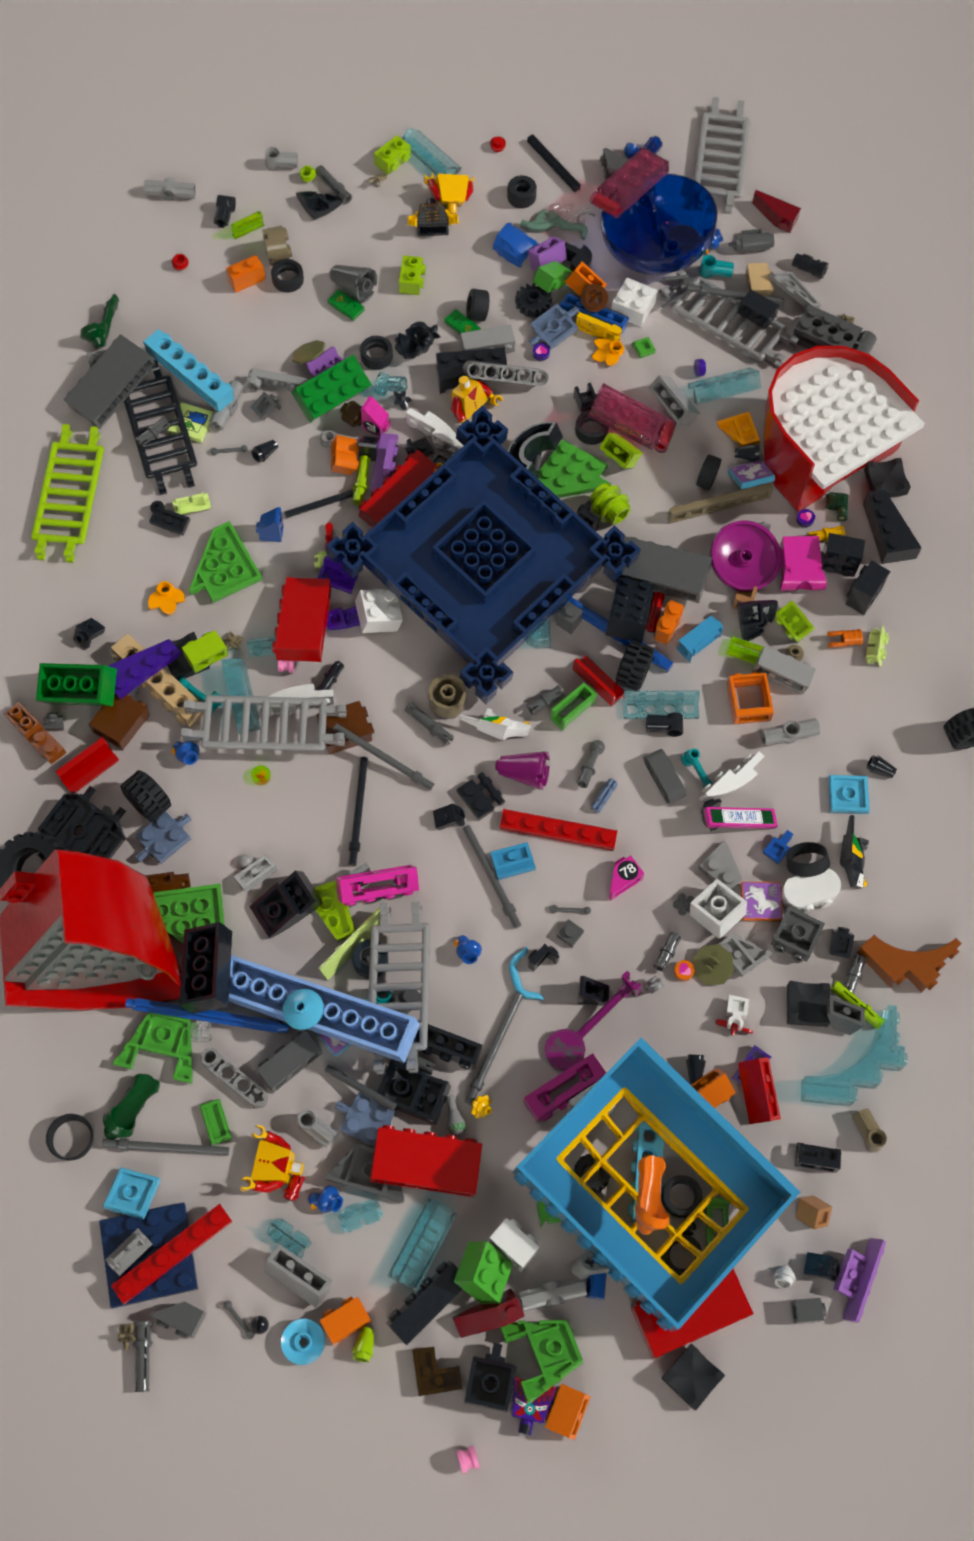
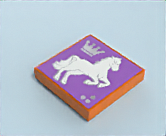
M741 882V897L747 901L746 915L742 918V921H782L781 882Z

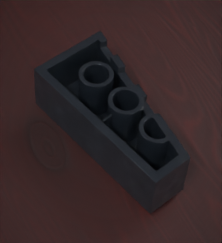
M505 347L436 353V369L440 394L459 385V378L466 376L463 372V365L467 361L507 365ZM472 365L470 367V374H473L475 372V365ZM491 367L486 370L487 376L492 373Z
M885 489L867 492L863 506L881 563L886 564L917 559L922 547Z

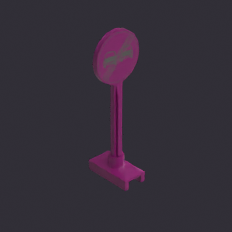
M628 971L621 976L623 984L617 989L618 992L577 1032L561 1029L550 1035L546 1041L545 1054L551 1065L557 1069L567 1070L583 1060L586 1051L583 1038L624 997L627 998L631 993L637 997L642 992V985L639 982L635 986L633 980L630 982V973Z

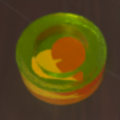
M259 765L252 770L251 777L255 784L262 786L270 781L271 773L266 766Z

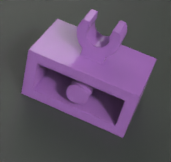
M555 236L528 250L531 269L535 271L538 270V267L553 261L561 264V262L567 259L564 241Z

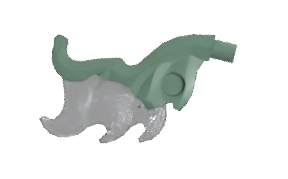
M557 202L550 205L549 211L541 210L534 221L528 222L522 219L520 226L534 232L547 231L559 226L562 230L582 232V239L585 240L588 233L585 219L589 215L595 217V213L589 208L572 210L571 208L574 207V204L557 208L560 205Z

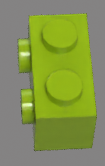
M396 135L374 152V165L389 175L411 158V145Z
M403 255L399 293L420 294V288H424V278H422V275L426 274V265L423 264V257Z
M608 433L599 447L606 456L614 459L624 469L634 468L643 454L618 433Z
M216 630L206 632L201 638L189 641L182 647L184 656L195 673L228 656L227 647Z

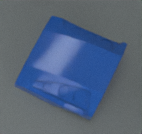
M506 223L496 236L493 250L497 251L498 255L506 261L521 268L523 262L529 256L528 250L537 246L538 243L513 226L512 223Z

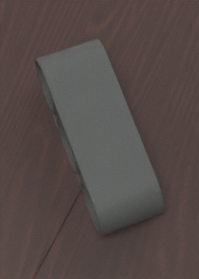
M663 749L643 757L650 775L668 804L686 796L685 787Z

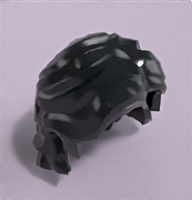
M421 321L411 324L405 330V335L399 333L395 337V350L405 359H414L416 356L418 357L426 353L433 341V335L429 332L427 324Z

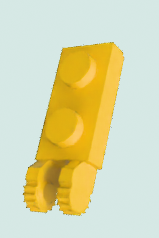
M581 312L577 314L575 324L578 326V330L599 339L607 338L611 341H620L621 327L615 324L610 325Z

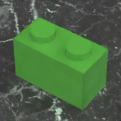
M553 261L538 267L533 283L548 293L567 285L565 280L571 274V270L559 262Z

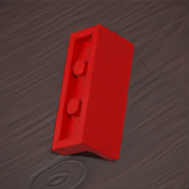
M587 655L581 660L578 658L574 660L572 670L611 707L625 695V691Z
M101 737L55 772L71 794H75L116 764L119 759L109 748L107 741Z
M769 1057L738 1062L749 1124L780 1120L781 1117Z

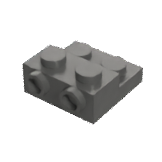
M788 906L771 941V945L779 953L787 952L791 954L792 958L797 962H807L825 923Z

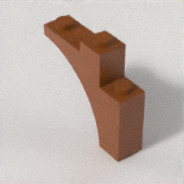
M874 934L856 953L860 957L864 956L867 959L866 963L890 988L895 983L899 986L908 978L922 993L926 988L930 991L938 983L936 979L941 975L938 971L946 965L944 960L948 957L950 959L954 958L960 952L957 948L962 943L955 938L947 945L938 949L913 952L893 947L883 942Z

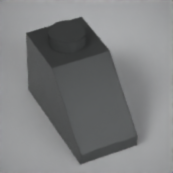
M831 995L828 996L827 1016L834 1030L852 1035L864 1027L865 1008Z

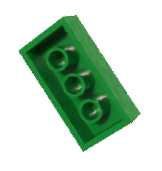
M353 354L295 388L292 395L308 421L312 423L367 390L372 384Z
M40 663L35 701L55 705L113 707L117 669L106 665Z

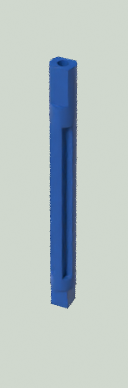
M573 597L568 600L583 610V620L606 634L608 625L606 618ZM612 637L626 647L631 642L630 640ZM654 649L651 663L669 672L673 662Z

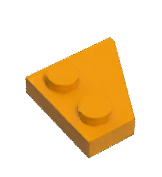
M750 412L717 421L718 428L739 446L754 443L755 445L760 444V438Z

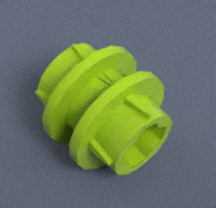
M601 484L590 496L592 502L591 510L594 514H600L599 518L603 523L609 522L611 525H617L630 513L629 497L626 494H620L621 489L617 485Z

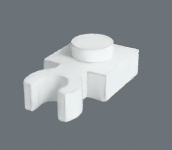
M729 995L726 1016L730 1017L727 1023L728 1029L731 1028L732 1023H736L738 1031L742 1030L743 1020L747 1018L749 999Z

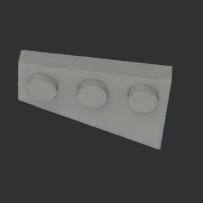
M772 271L768 277L800 303L804 309L807 308L808 304L818 309L821 307L817 299L791 271Z

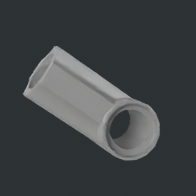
M269 147L265 151L266 167L270 170H276L279 167L297 168L298 153L279 152L277 148Z
M303 1110L299 1113L297 1119L299 1129L309 1134L326 1148L337 1135V1132L320 1120L313 1111ZM303 1117H311L313 1120L312 1124L308 1126L301 1123Z

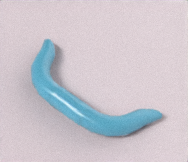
M525 947L522 951L515 954L509 963L515 990L526 999L544 1000L542 995L526 991L521 985L516 967L518 961L528 952V947Z

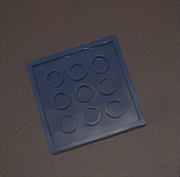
M185 1202L148 1210L144 1220L123 1215L99 1221L111 1309L199 1290L193 1253L125 1305L111 1286L189 1227ZM139 1228L152 1245L119 1276L105 1259Z

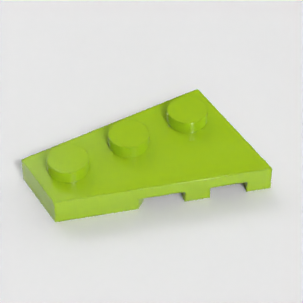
M332 881L314 887L323 901V904L315 909L338 942L348 939L356 930L349 906H345L344 903L342 904L338 901L336 882Z

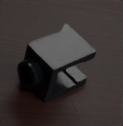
M591 382L587 383V391L583 393L579 392L578 386L574 387L573 398L580 412L597 408L598 398Z

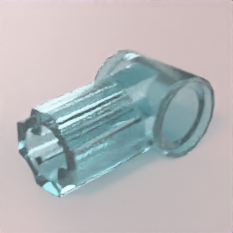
M380 372L372 386V391L379 396H385L387 392L406 391L408 387L407 379L405 376H390L387 373Z

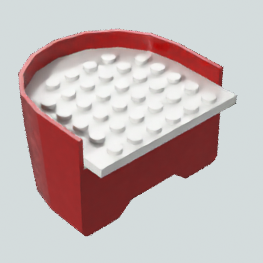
M815 346L793 354L776 370L768 390L765 406L764 464L775 475V481L772 483L797 512L805 509L821 499L833 486L864 468L867 462H881L899 449L902 440L922 429L925 423L915 413L919 399L889 368L868 353L846 346Z

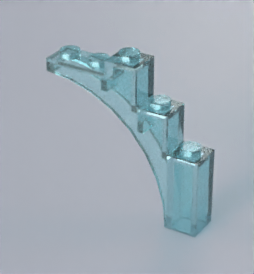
M888 1005L884 1010L883 1018L885 1021L882 1024L878 1040L871 1052L862 1061L852 1068L837 1074L805 1076L801 1081V1101L851 1106L858 1098V1089L855 1087L875 1089L882 1083L883 1071L880 1069L901 1071L907 1065L908 1054L905 1053V1046H897L900 1041V1033L897 1032L900 1013H897V1006Z

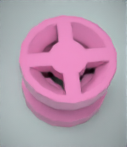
M278 660V672L288 671L289 673H294L296 661Z
M473 1445L469 1446L465 1451H456L462 1474L467 1473L468 1469L480 1468Z

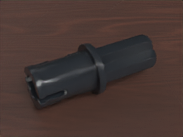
M335 661L329 671L324 673V678L316 690H329L337 682V677L343 670L344 664L340 661Z

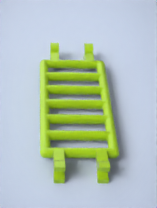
M62 424L60 442H52L31 533V539L38 541L34 551L37 554V560H45L47 542L67 543L63 555L66 557V562L74 563L76 544L85 543L104 453V447L97 445L100 439L98 427L91 426L88 444L69 443L73 433L70 430V424ZM58 449L96 452L95 460L56 457ZM54 464L93 467L92 475L53 472ZM51 479L90 482L88 491L50 487ZM48 494L87 498L85 506L46 503ZM44 510L83 513L82 521L43 518ZM41 525L80 528L79 537L40 534L39 532Z

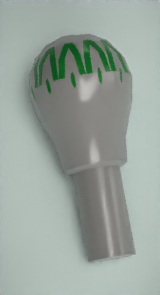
M448 1096L446 1097L449 1108L448 1130L452 1135L459 1136L465 1132L466 1123L459 1110H457L455 1097Z

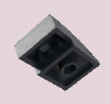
M295 870L282 883L277 882L249 907L267 936L273 938L308 916L323 904V901L305 873Z
M390 1060L377 1093L397 1104L396 1110L436 1125L451 1085L448 1081L430 1076L427 1072L418 1070V1073H409V1070H406V1065Z

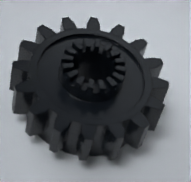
M527 283L526 288L521 286L520 291L516 292V309H520V314L523 313L526 317H539L551 308V292H546L534 283L532 286Z

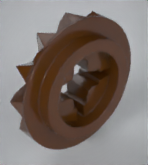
M599 284L586 286L581 293L583 307L591 312L602 310L608 302L606 289ZM600 293L597 298L598 303L595 301L589 303L591 294L596 295Z

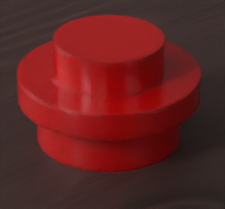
M499 136L493 137L490 140V147L494 152H502L506 147V141Z
M176 254L172 259V266L176 270H184L189 265L188 258L183 254Z

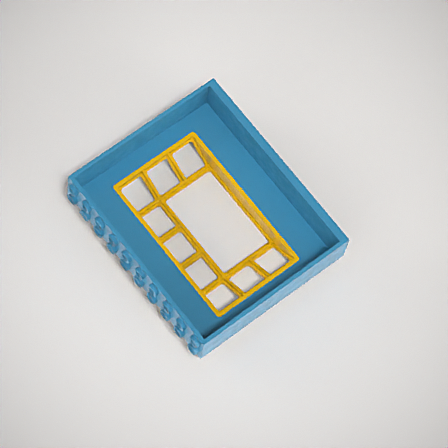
M640 1038L513 1170L515 1174L514 1179L521 1186L526 1185L531 1190L529 1194L537 1202L541 1200L547 1206L545 1208L546 1212L553 1218L556 1216L562 1222L560 1224L561 1227L569 1234L572 1232L578 1238L576 1240L577 1243L585 1250L588 1248L594 1254L592 1258L600 1266L604 1264L610 1270L608 1274L616 1282L620 1280L626 1286L624 1288L626 1293L632 1298L636 1296L642 1302L640 1304L641 1308L649 1315L652 1313L658 1319L656 1321L657 1324L665 1331L667 1329L675 1331L681 1328L800 1193L776 1167L643 1038ZM622 1097L628 1101L638 1114V1118L624 1132H621L608 1116V1112ZM601 1119L617 1137V1140L603 1155H600L586 1138V1135ZM643 1121L712 1187V1191L677 1229L668 1224L665 1230L670 1234V1237L655 1253L635 1234L638 1230L637 1223L635 1222L629 1227L610 1208L625 1191L637 1201L638 1192L607 1162V1159ZM579 1142L583 1144L595 1159V1163L581 1178L564 1161V1158ZM599 1167H603L620 1184L617 1191L606 1202L585 1183ZM717 1194L739 1209L725 1227L719 1226L703 1213L705 1207L713 1200L711 1198H715ZM696 1218L702 1220L718 1233L703 1251L698 1250L681 1235ZM675 1241L696 1256V1259L682 1275L675 1273L660 1259Z

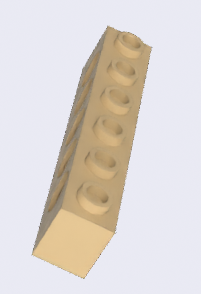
M126 634L111 647L112 657L116 662L145 650L129 634ZM165 668L141 684L143 688L147 687L150 690L149 693L155 700L159 699L163 702L162 706L168 712L172 711L175 714V718L180 724L184 723L190 727L204 715V712L186 714L184 707H178L180 704H184V700L200 701ZM155 680H161L158 683H153Z

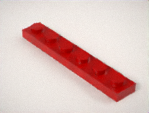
M503 809L500 823L501 830L614 851L618 831Z
M219 1203L111 1285L125 1305L233 1221Z

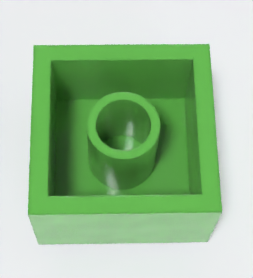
M488 1241L468 1242L454 1282L480 1304L500 1303L513 1263Z

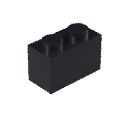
M750 289L740 301L737 313L757 326L767 329L776 318L780 305Z

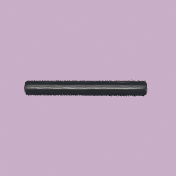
M533 134L528 136L527 142L574 192L580 190L581 184Z

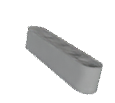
M467 361L463 365L464 374L474 379L537 386L545 385L549 379L548 373L539 368L479 361ZM472 365H475V372L473 374H470V367ZM491 367L492 373L487 376L486 370ZM508 369L509 374L504 378L503 371ZM525 371V377L520 379V373ZM541 373V379L536 381V375Z

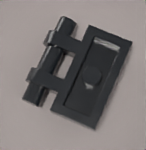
M483 772L477 775L481 781L480 783L476 784L471 779L456 790L478 821L494 811L492 803L496 801L499 806L505 803L502 793L496 790L492 785L490 777H486ZM485 788L491 794L487 798L482 792Z

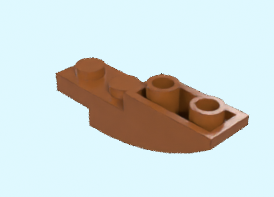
M19 702L4 713L19 733L51 765L67 753L42 727L40 722Z

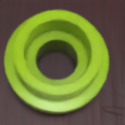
M306 165L300 170V178L304 182H310L316 176V171L311 166Z

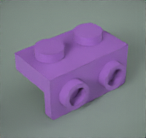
M332 346L316 359L306 362V366L311 378H314L344 359L338 356L336 348Z

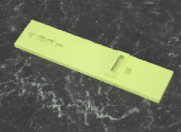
M380 907L341 946L339 945L335 952L319 967L326 980H329L352 957L354 948L360 942L371 938V928L375 925H380Z

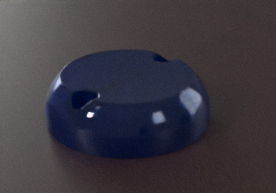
M670 173L649 174L625 183L608 198V200L620 207L618 214L614 216L604 209L601 213V233L607 250L625 267L647 275L673 273L687 268L704 255L714 240L718 221L717 206L711 193L703 185L691 178Z

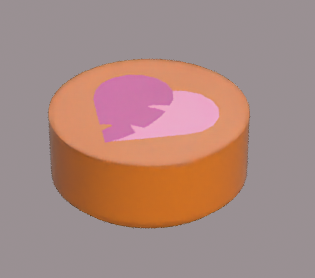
M687 960L679 961L674 968V975L680 981L690 980L695 972L693 964Z

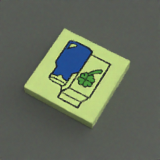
M181 402L180 407L190 440L202 443L210 427L209 420L213 411ZM179 425L169 427L168 429L169 434L172 435L181 432Z

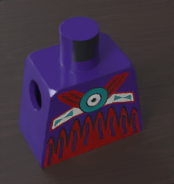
M515 1377L513 1383L512 1417L521 1419L518 1433L531 1436L533 1423L543 1424L556 1387H551L532 1403L527 1404L521 1388V1382L525 1380Z

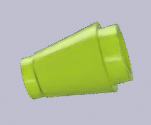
M362 1327L352 1350L354 1360L364 1363L370 1362V1359L373 1357L374 1329Z

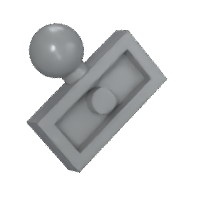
M243 854L238 859V865L244 870L235 875L234 879L246 893L278 871V869L266 854L255 862L252 856Z

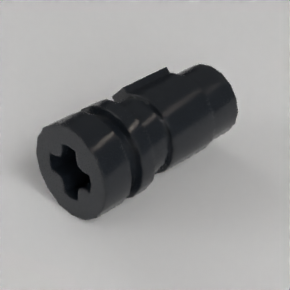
M796 253L792 266L802 271L810 272L812 276L817 275L820 279L824 278L829 263L821 262L820 259L815 260L813 256L805 253L803 255Z

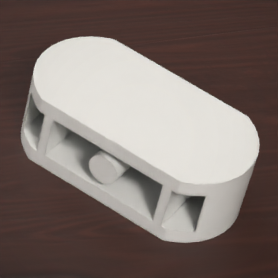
M829 868L817 876H795L789 878L781 890L782 904L786 909L790 906L805 914L812 912L815 907H828L833 904V901L840 892V878Z

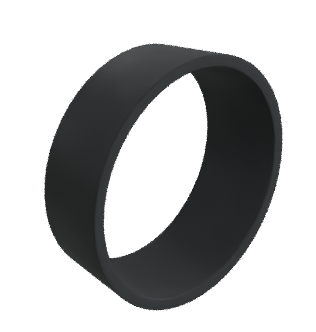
M799 843L791 847L787 853V869L796 876H817L827 871L830 867L827 849L819 843ZM805 853H816L824 856L819 861L813 863H798L792 860L795 856Z
M62 1115L55 1119L47 1130V1147L51 1154L59 1159L68 1161L80 1159L92 1147V1127L87 1119L81 1115ZM68 1121H79L89 1128L91 1133L90 1142L87 1148L78 1156L64 1158L54 1148L53 1138L55 1132L62 1124Z

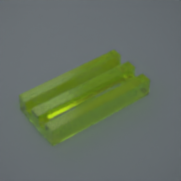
M258 211L232 223L231 230L234 239L236 240L263 227V214Z
M732 636L726 655L755 664L759 653L751 651V649L760 652L763 646ZM734 644H737V645H740V646H743V647H746V648H741V647L735 646Z

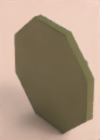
M315 340L303 344L293 352L292 361L303 364L316 359L324 352L325 342Z
M720 944L703 946L693 957L694 975L707 986L725 984L734 973L733 955Z

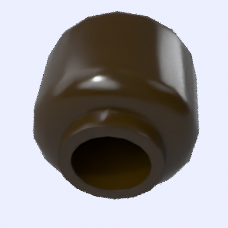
M350 401L348 404L344 403L340 409L342 413L341 420L351 427L361 426L362 406L355 401Z

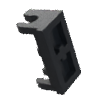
M797 1142L795 1166L837 1173L841 1169V1149Z

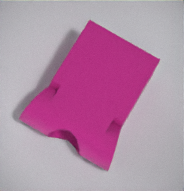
M783 536L779 545L782 556L780 591H795L799 589L825 590L827 582L822 570L819 536Z

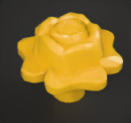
M488 1095L478 1096L472 1101L471 1114L476 1119L480 1117L485 1118L486 1115L491 1114L492 1108L490 1105L492 1100L489 1099Z

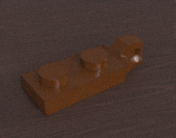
M174 872L145 875L153 893L189 888L191 884L189 873L174 874Z

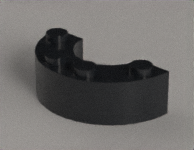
M557 422L538 423L522 431L512 441L508 452L536 478H539L532 460L543 451L555 450L563 435Z

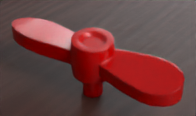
M330 522L325 525V551L326 545L333 540V525Z
M716 1019V1025L727 1027V1021ZM732 1023L729 1029L731 1030L730 1035L734 1036L735 1032L738 1031L736 1023ZM742 1028L741 1032L753 1034V1031L750 1029Z

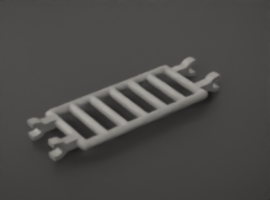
M713 97L711 113L704 112L702 115L693 187L695 193H701L699 210L705 211L707 195L726 197L725 213L731 214L733 198H741L750 125V119L743 117L745 101L738 100L736 116L718 114L719 98ZM708 119L743 124V129L708 125ZM708 131L742 136L741 141L712 138L706 137ZM705 144L740 148V154L705 149ZM704 156L739 160V166L704 162L703 159ZM702 168L735 172L738 175L737 178L702 174ZM701 181L736 185V191L701 187L700 183Z
M679 269V271L676 273L677 276L687 274L682 269ZM697 276L694 279L695 285L704 284L711 288L721 289L701 276ZM665 286L661 291L663 294L660 299L669 301L678 295ZM691 293L672 303V310L754 359L762 361L765 358L771 361L777 368L783 364L782 361L785 356L771 351L775 344L780 340L792 351L798 345L796 343L799 341V337L787 334V327L776 320H773L770 325L778 329V331L760 353L751 348L766 329L759 327L745 345L737 340L752 321L745 319L732 336L724 333L723 330L738 314L740 299L721 296L703 320L695 316V313L711 294L702 295L689 311L680 306ZM727 300L735 304V307L717 328L709 324Z
M207 695L205 702L184 700L186 714L204 712L202 730L181 728V737H183V742L201 741L202 748L323 751L325 744L345 746L344 733L326 734L327 716L346 718V705L327 706L325 698ZM212 703H224L221 741H209ZM231 703L243 704L240 742L228 741ZM251 704H262L259 742H248ZM270 704L281 705L279 743L267 742ZM289 705H300L298 743H286ZM308 705L320 706L317 744L306 743Z
M411 902L412 924L390 925L391 907H389L388 903L380 904V925H375L371 928L368 1002L395 1011L420 1010L419 1042H413L406 1064V1070H409V1073H418V1051L427 1049L430 925L428 923H421L423 907L420 906V902ZM422 931V943L379 944V933ZM422 951L421 962L378 964V953ZM421 970V982L377 984V972ZM421 990L420 1002L376 1003L377 992ZM375 1053L374 1071H377V1074H386L385 1056Z

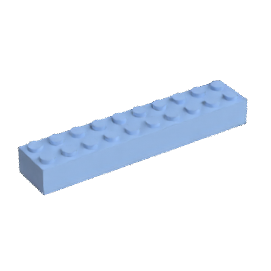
M231 955L229 1002L285 1021L283 1005L288 996L300 989H310L321 997L324 1010L319 1022L308 1030L405 1063L420 1026L415 1017ZM301 1004L298 1007V1010H302L304 1008V1004Z

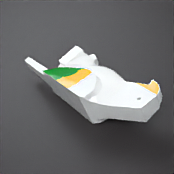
M487 708L484 718L477 719L465 715H460L459 718L476 726L478 731L500 740H506L509 737H528L531 729V724L528 721L519 722L507 717L496 716L492 713V709Z

